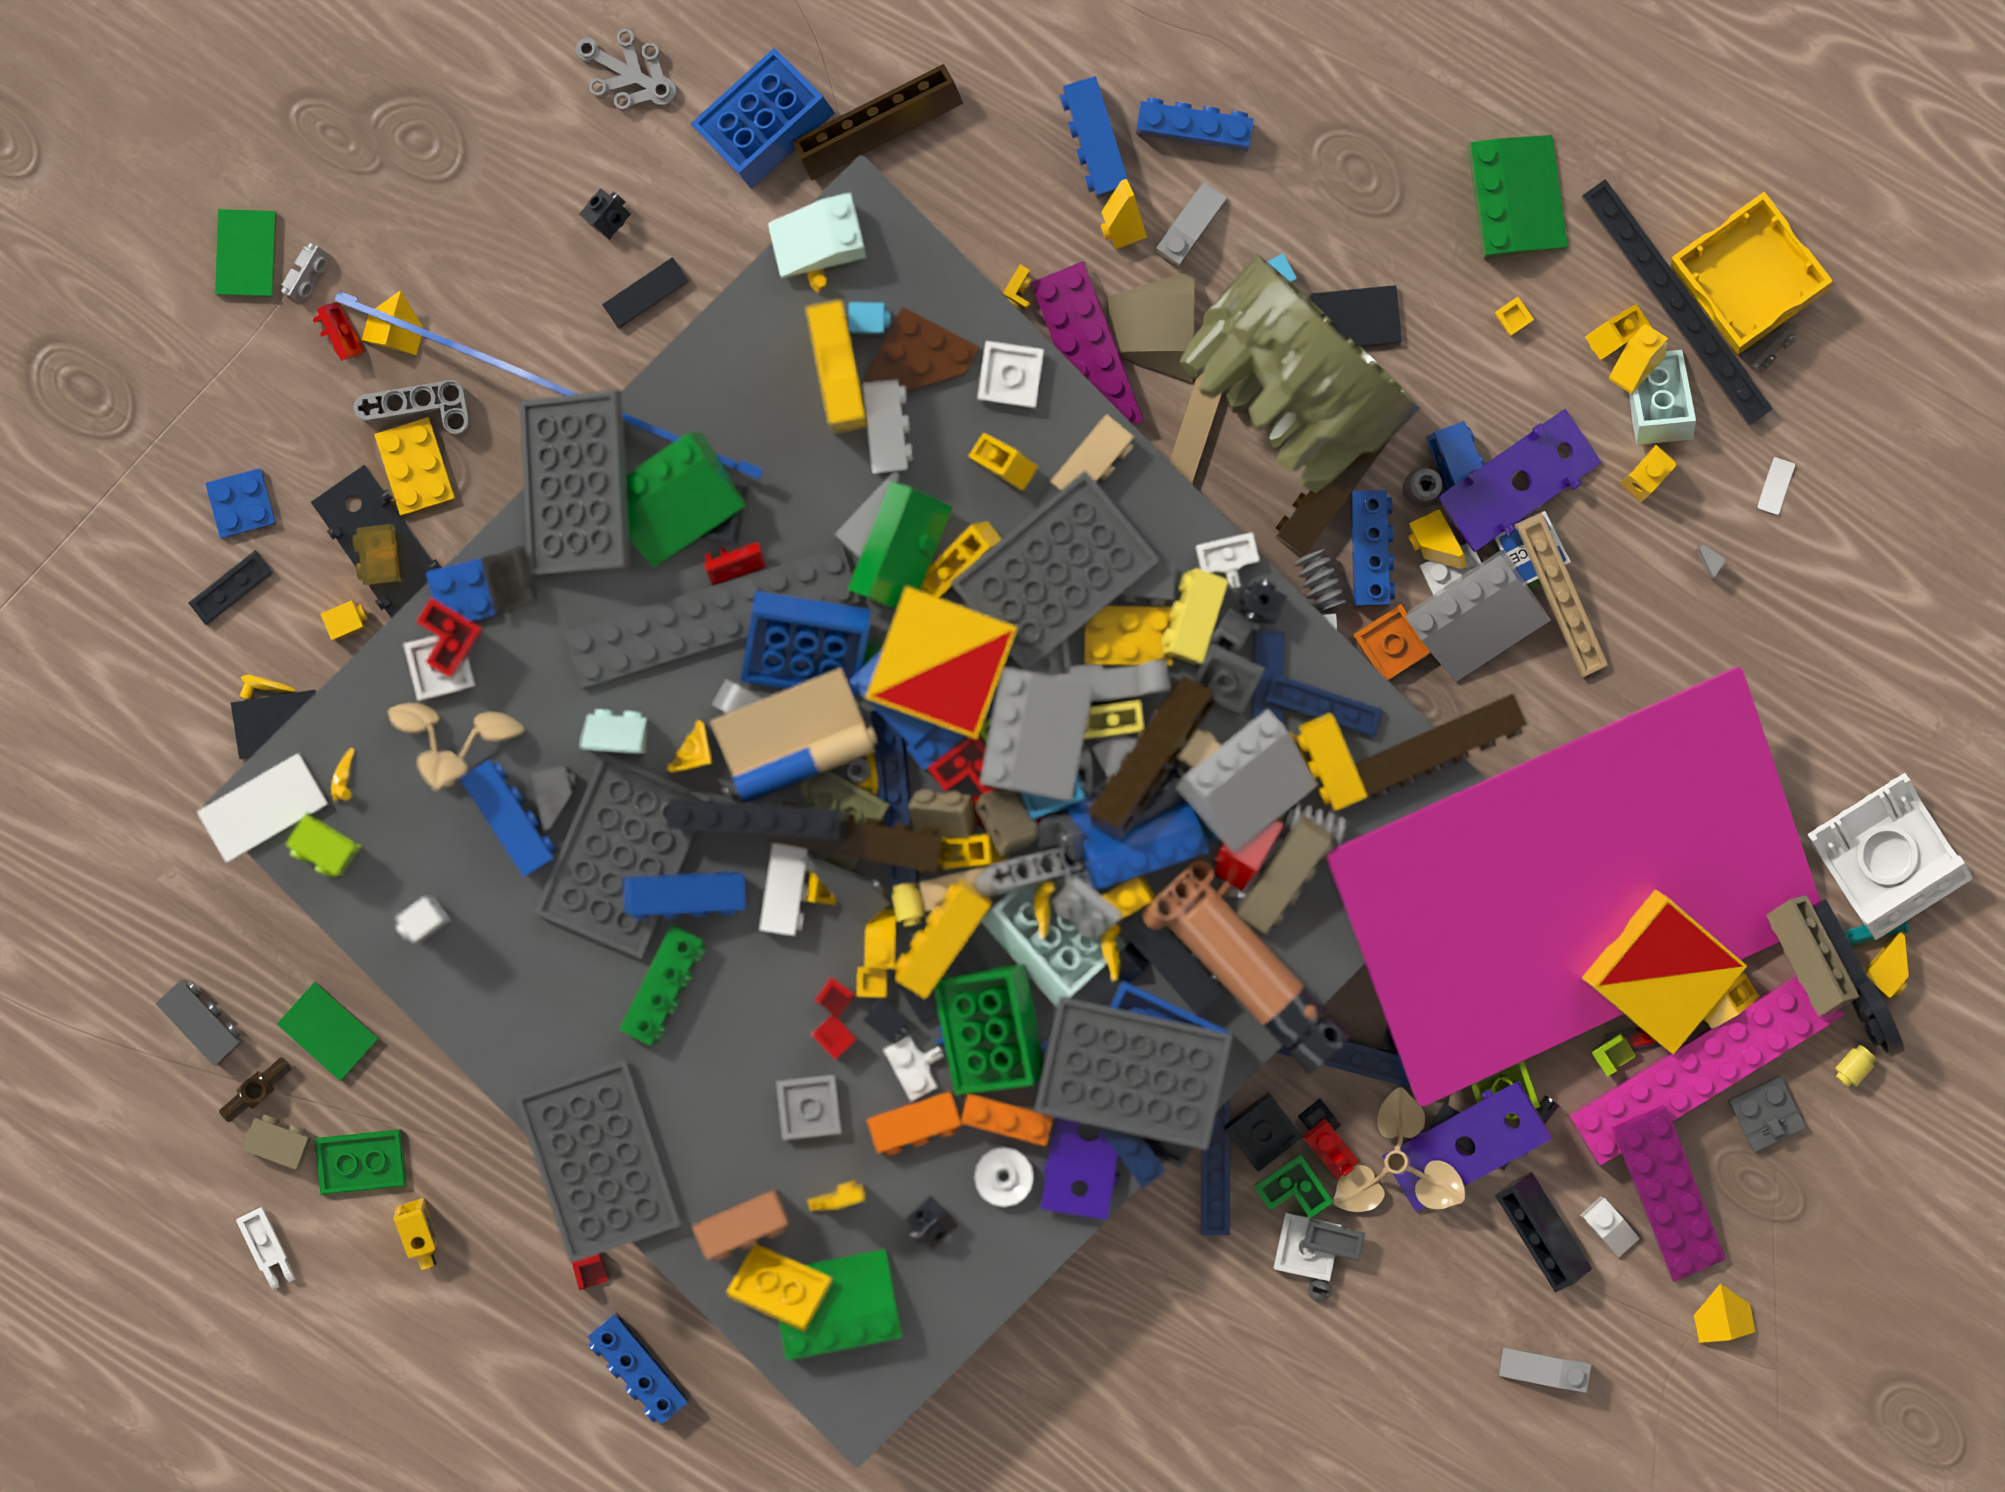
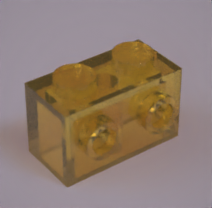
M386 524L356 528L357 535H353V546L355 552H359L360 563L356 564L358 580H362L365 586L401 582L395 525Z

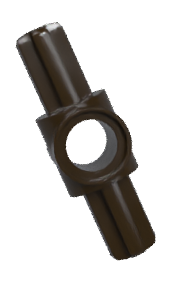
M280 1057L262 1073L257 1071L250 1078L246 1079L236 1089L238 1094L220 1108L219 1113L227 1122H232L248 1107L253 1109L261 1101L265 1100L275 1090L273 1085L291 1071L292 1068L287 1060ZM252 1082H258L262 1087V1094L258 1098H254L249 1094L248 1088Z

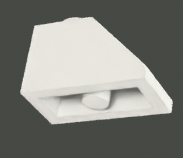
M1602 1196L1580 1214L1582 1219L1618 1258L1640 1239L1620 1214Z

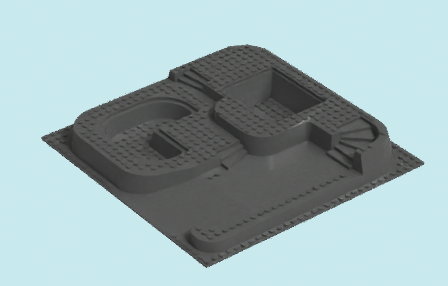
M859 156L811 204L823 199L850 193L866 258L824 268L826 284L817 293L809 283L807 272L781 279L772 242L621 391L623 413L679 437H683L689 432L702 431L715 453L734 460L739 464L741 460H744L763 469L762 475L758 480L722 464L733 484L748 487L745 502L747 506L744 507L738 544L698 538L653 568L629 539L630 566L528 575L523 488L444 566L448 567L483 558L498 615L472 621L473 624L484 630L468 655L475 687L420 701L417 699L404 643L436 636L416 623L419 615L432 597L429 583H427L204 804L205 808L294 755L300 754L328 805L310 814V816L315 817L355 843L361 844L359 852L343 876L329 878L314 869L317 865L311 860L309 862H302L290 854L292 848L286 845L300 822L298 821L246 851V853L526 1136L527 1133L514 1096L626 1059L681 1222L679 1227L632 1243L854 1467H860L1141 1186L1118 1155L1115 1173L1120 1174L1119 1184L1112 1187L1107 1220L1041 1209L1046 1173H1043L1044 1165L1049 1160L1056 1116H1053L1046 1145L961 1123V1126L956 1127L957 1133L941 1138L940 1133L928 1136L930 1142L913 1147L912 1142L901 1145L902 1151L885 1156L884 1151L878 1153L867 1118L951 1091L961 1121L968 1093L958 1095L954 1093L948 1058L945 1053V1043L937 1045L936 1039L943 1038L939 1031L941 1026L939 1015L922 1025L891 976L896 973V969L887 968L886 997L883 998L909 1019L905 1024L909 1029L900 1040L910 1035L916 1047L923 1054L937 1048V1046L940 1047L941 1051L932 1055V1057L941 1052L944 1054V1058L930 1064L931 1075L938 1087L912 1101L910 1100L883 1050L898 1041L893 1038L888 1042L863 1021L865 1016L882 997L857 996V967H865L866 925L863 927L838 899L836 900V905L801 901L799 912L804 913L802 930H796V935L760 930L773 843L767 842L768 835L696 830L678 874L732 871L744 874L745 909L736 910V915H719V911H708V916L692 917L690 912L679 913L678 918H662L661 914L642 959L535 914L536 906L602 752L710 797L709 802L746 804L743 803L739 795L736 799H733L720 790L723 784L718 781L729 764L710 721L727 713L713 706L712 703L726 679L761 699L788 690L740 681L747 637L582 688L564 632L712 587L703 563L707 562L705 557L707 553H710L712 559L721 557L720 548L723 547L730 554V552L744 545L758 542L767 567L735 579L840 546L844 548L853 576L859 558L835 536V533L894 471L873 473L868 425L867 428L833 434L831 430L806 307L836 301L842 302L847 328L849 324V302L884 303L885 310L890 311V328H884V335L849 334L866 423L867 416L862 382L902 306L980 347L966 374L905 392L906 404H901L902 415H908L910 432L904 433L905 444H911L913 461L907 462L908 469L896 470L900 476L898 484L914 488L953 507L930 566L972 524L988 521L1003 539L1060 492L1050 484V481L1106 414L1133 436L1130 443L1134 447L1124 459L1118 456L1112 463V466L1115 468L1105 481L1099 479L1096 484L1160 559L1158 563L1176 564L1173 600L1166 601V606L1149 604V599L1137 598V603L1121 602L1120 596H1117L1106 606L1173 607L1174 603L1179 601L1181 594L1179 584L1182 576L1196 568L1201 570L1195 546L1242 535L865 156ZM986 341L1044 349L1035 408L978 400ZM623 421L626 475L673 444V442ZM983 432L1019 451L1039 466L1023 491L1002 480L968 457ZM1258 550L1259 562L1246 564L1237 569L1241 586L1236 588L1234 577L1232 578L1235 588L1229 589V584L1227 583L1210 640L1229 608L1245 617L1246 613L1240 611L1243 603L1239 602L1240 595L1245 586L1250 587L1253 582L1257 581L1260 583L1261 580H1266L1276 585V591L1287 595L1276 622L1272 625L1264 621L1261 624L1254 622L1252 629L1236 655L1253 663L1254 631L1284 632L1283 677L1383 709L1375 737L1338 726L1353 764L1434 728ZM1216 571L1210 573L1227 579L1226 572ZM954 588L941 598V600L973 611ZM858 595L860 602L849 606L871 609L867 640L876 646L874 637H878L884 648L897 611ZM1258 598V602L1263 605V601ZM1083 624L1067 638L1070 667L1096 665L1085 664V624ZM1007 653L1003 667L1012 669L1009 653ZM1172 657V666H1168L1170 686L1172 687L1174 683L1178 684L1183 676L1194 680L1199 667ZM1102 665V666H1103V670H1108V669L1135 667V666H1138V665ZM1169 691L1156 696L1138 698L1141 703L1143 727L1145 729L1152 722V716L1156 708L1163 706L1168 699ZM857 692L856 699L859 704L858 710L863 721H868L872 724L871 711L875 709ZM1253 694L1242 715L1215 703V706L1199 730L1211 733L1219 745H1224L1252 722ZM405 703H418L432 708L439 716V722L431 725L434 728L437 752H452L456 757H459L472 730L477 728L474 725V719L479 714L499 712L508 715L523 725L525 731L522 734L506 740L490 741L484 739L481 734H478L463 759L467 766L466 773L463 776L488 760H492L494 764L499 762L508 775L504 780L510 789L515 786L523 797L524 801L520 804L525 812L531 811L538 820L540 826L536 829L542 838L547 835L556 848L552 852L555 859L529 876L523 877L460 778L455 780L454 785L441 787L436 791L420 772L417 764L418 757L425 752H432L428 731L425 729L421 732L412 733L398 729L391 723L388 710ZM1283 708V727L1288 733H1292L1296 739V736L1301 735L1298 726L1316 719ZM595 709L612 710V716L624 717V711L642 712L641 718L648 719L646 754L591 751L581 748L587 715H595ZM698 720L703 722L714 764L675 773L667 770L668 766L677 757V752L684 744L687 736L691 735L696 727V722ZM1140 731L1122 733L1120 735L1137 739ZM978 735L977 737L980 739V741L982 742V744H983V745L985 746V748L987 749L986 745L984 744V742L982 741V739H981L980 736ZM967 736L965 739H963L959 744H961L963 741H965L966 739H968L969 736ZM1099 737L1084 738L1082 747L1090 746L1091 751V748L1096 745L1094 740ZM905 740V746L907 747L910 744ZM350 748H353L355 752L352 757L350 776L346 788L352 793L351 798L348 800L339 798L337 801H334L331 792L334 773ZM906 749L911 800L916 791L922 790L946 794L958 792L960 795H971V800H974L976 795L978 797L983 795L969 775L945 792L929 769L924 771ZM1091 751L1093 787L1105 781L1106 777ZM1306 751L1309 762H1311L1312 759L1310 757V754L1308 751ZM867 754L858 757V759H863L867 762ZM1450 759L1441 763L1444 768L1430 775L1423 771L1415 775L1417 779L1415 782L1403 787L1398 782L1388 787L1390 793L1376 799L1371 794L1338 810H1334L1331 804L1325 805L1319 792L1323 785L1318 777L1315 779L1317 787L1298 802H1300L1301 811L1307 805H1310L1312 815L1318 809H1321L1323 819L1329 812L1333 813L1334 823L1340 816L1344 817L1346 829L1341 845H1344L1486 779L1466 759L1455 764ZM844 763L831 768V770L846 778ZM856 764L851 767V773L853 775L857 774L858 767ZM566 765L568 771H574L577 787L572 788L574 795L554 827L546 831L543 829L531 773ZM804 780L787 786L774 806H782V802L799 804V807H807L800 787ZM879 790L874 794L879 797ZM1289 810L1287 811V813L1285 814V816L1283 817V819H1282L1281 822H1280V823L1283 824V825H1284V822H1285V819H1286V817H1287V814H1288ZM975 825L970 837L990 835L988 831ZM1037 826V836L1031 846L1023 850L1014 851L1013 853L1010 852L1007 854V861L1058 849L1060 846L1056 845L1040 849ZM1282 826L1277 837L1284 841V839L1289 834L1290 829L1288 828L1284 832V834L1281 835L1283 829ZM1220 839L1206 845L1209 852L1144 873L1156 897L1180 872L1196 860L1206 861L1214 872L1218 864L1213 861L1221 847H1223L1224 842ZM808 851V855H813V858L820 860L819 851ZM1327 857L1324 860L1322 858L1318 859L1314 865L1317 868L1314 875L1308 882L1303 881L1298 888L1300 894L1292 905L1287 903L1282 910L1284 916L1276 928L1271 926L1265 934L1243 920L1323 1005L1365 964ZM861 859L855 871L862 873L870 882L875 878L886 890L882 896L889 904L884 909H894L892 894H894L893 887L902 884L888 885L886 863ZM1262 862L1255 874H1261L1266 864ZM995 864L950 868L939 872L920 871L918 872L919 882ZM805 872L804 884H809L810 872ZM1213 874V879L1208 885L1215 891L1223 884V880ZM916 882V887L921 892L920 884ZM1114 883L1094 889V891L1102 896L1118 886ZM1010 892L990 897L991 905L985 914ZM435 897L451 921L424 941L413 942L412 939L406 940L396 927L400 924L396 917L422 898ZM1224 897L1223 900L1237 914L1238 905L1244 897ZM924 901L923 906L926 916L920 918V924L904 927L903 922H897L896 919L895 964L903 953L905 955L909 953L913 947L910 944L915 934L919 930L923 932L929 924L927 918L932 910L926 911ZM1141 908L1120 919L1115 924L1121 927ZM979 921L969 936L989 967L993 969L1019 965ZM674 925L703 939L702 947L706 948L699 964L693 962L689 973L693 974L686 990L680 988L676 999L680 1000L673 1016L667 1014L662 1024L667 1028L660 1042L654 1040L652 1045H648L619 1029L670 926ZM1120 929L1117 935L1126 945L1132 942ZM1184 942L1181 943L1188 952L1191 951ZM1149 963L1143 973L1130 982V984L1195 1014L1151 963ZM1204 963L1200 965L1207 974L1211 972ZM1104 965L1069 998L1110 1007L1121 983L1118 979L1112 980L1111 972ZM1027 975L1040 1043L1042 1044L1051 1037L1057 1007ZM831 977L855 993L838 1019L857 1039L836 1059L811 1035L825 1020L834 1015L820 1004L818 1005L814 1002ZM1224 984L1220 987L1224 993L1198 1015L1228 1030L1229 1034H1232L1216 1111L1282 1047ZM1042 1048V1053H1043V1058H1044V1063H1045L1047 1054H1046V1052H1045V1051L1043 1050V1048ZM835 1075L841 1133L783 1140L776 1081ZM1041 1081L1029 1086L974 1092L971 1094L1035 1111ZM1082 1122L1078 1128L1079 1136L1085 1141L1095 1140L1100 1133L1099 1127L1093 1124ZM1008 1148L1016 1150L1025 1156L1031 1165L1033 1174L1031 1189L1024 1199L1014 1205H994L984 1199L976 1187L975 1172L977 1165L984 1155L994 1149ZM1156 1157L1161 1165H1163L1166 1162L1165 1160ZM1001 1171L998 1174L1000 1181L1006 1182L1009 1180L1008 1172ZM855 1180L856 1185L863 1184L866 1196L862 1201L833 1209L814 1211L809 1209L808 1199L835 1192L840 1184ZM1076 1180L1072 1183V1194L1082 1197L1087 1193L1088 1185L1085 1181ZM776 1189L790 1221L785 1225V1232L771 1238L764 1234L758 1237L759 1242L757 1245L802 1265L886 1249L902 1338L786 1360L779 1320L729 1298L726 1293L753 1246L742 1250L739 1245L732 1248L731 1255L716 1262L713 1257L706 1260L692 1227L700 1221ZM930 1195L959 1225L934 1249L925 1241L920 1245L909 1233L912 1227L905 1220Z

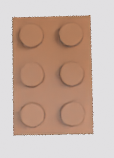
M774 1189L700 1221L692 1228L706 1260L713 1257L716 1262L730 1256L732 1253L731 1249L740 1245L741 1249L744 1250L759 1242L758 1237L764 1234L771 1238L785 1232V1225L790 1220L777 1190Z

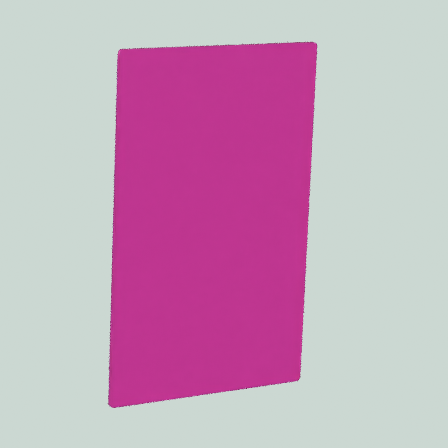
M1740 667L1727 670L1331 850L1327 855L1330 868L1414 1097L1420 1106H1426L1625 1014L1583 980L1582 977L1603 951L1622 934L1629 920L1655 889L1675 903L1740 960L1780 942L1766 916L1768 913L1790 899L1807 895L1811 905L1820 902L1744 671Z

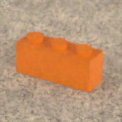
M951 1091L867 1118L877 1152L884 1151L885 1156L902 1151L901 1145L912 1142L913 1147L930 1142L928 1136L940 1133L941 1138L957 1133L956 1127L961 1126Z
M968 1093L960 1123L1046 1145L1053 1116Z

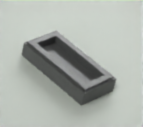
M1309 1219L1303 1247L1359 1261L1366 1233Z

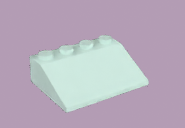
M1054 881L1051 882L1054 885V890L1049 895L1050 902L1057 894ZM1038 885L1012 891L985 914L980 922L1018 964H1025L1027 975L1051 1002L1058 1007L1060 996L1069 998L1107 963L1101 947V935L1094 941L1083 936L1077 927L1067 919L1058 916L1050 906L1051 915L1048 932L1045 938H1040V927L1034 909V897ZM1117 935L1116 942L1118 950L1121 951L1126 944Z

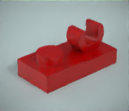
M339 302L323 305L317 309L319 315L314 317L313 322H323L325 330L319 334L320 336L329 335L333 349L341 361L358 357L365 352Z
M758 542L744 545L730 552V554L727 553L724 547L720 548L721 557L712 559L710 553H707L705 556L707 562L703 563L712 586L767 567Z
M1325 1118L1302 1136L1337 1180L1343 1175L1347 1176L1354 1170L1353 1167L1359 1163Z

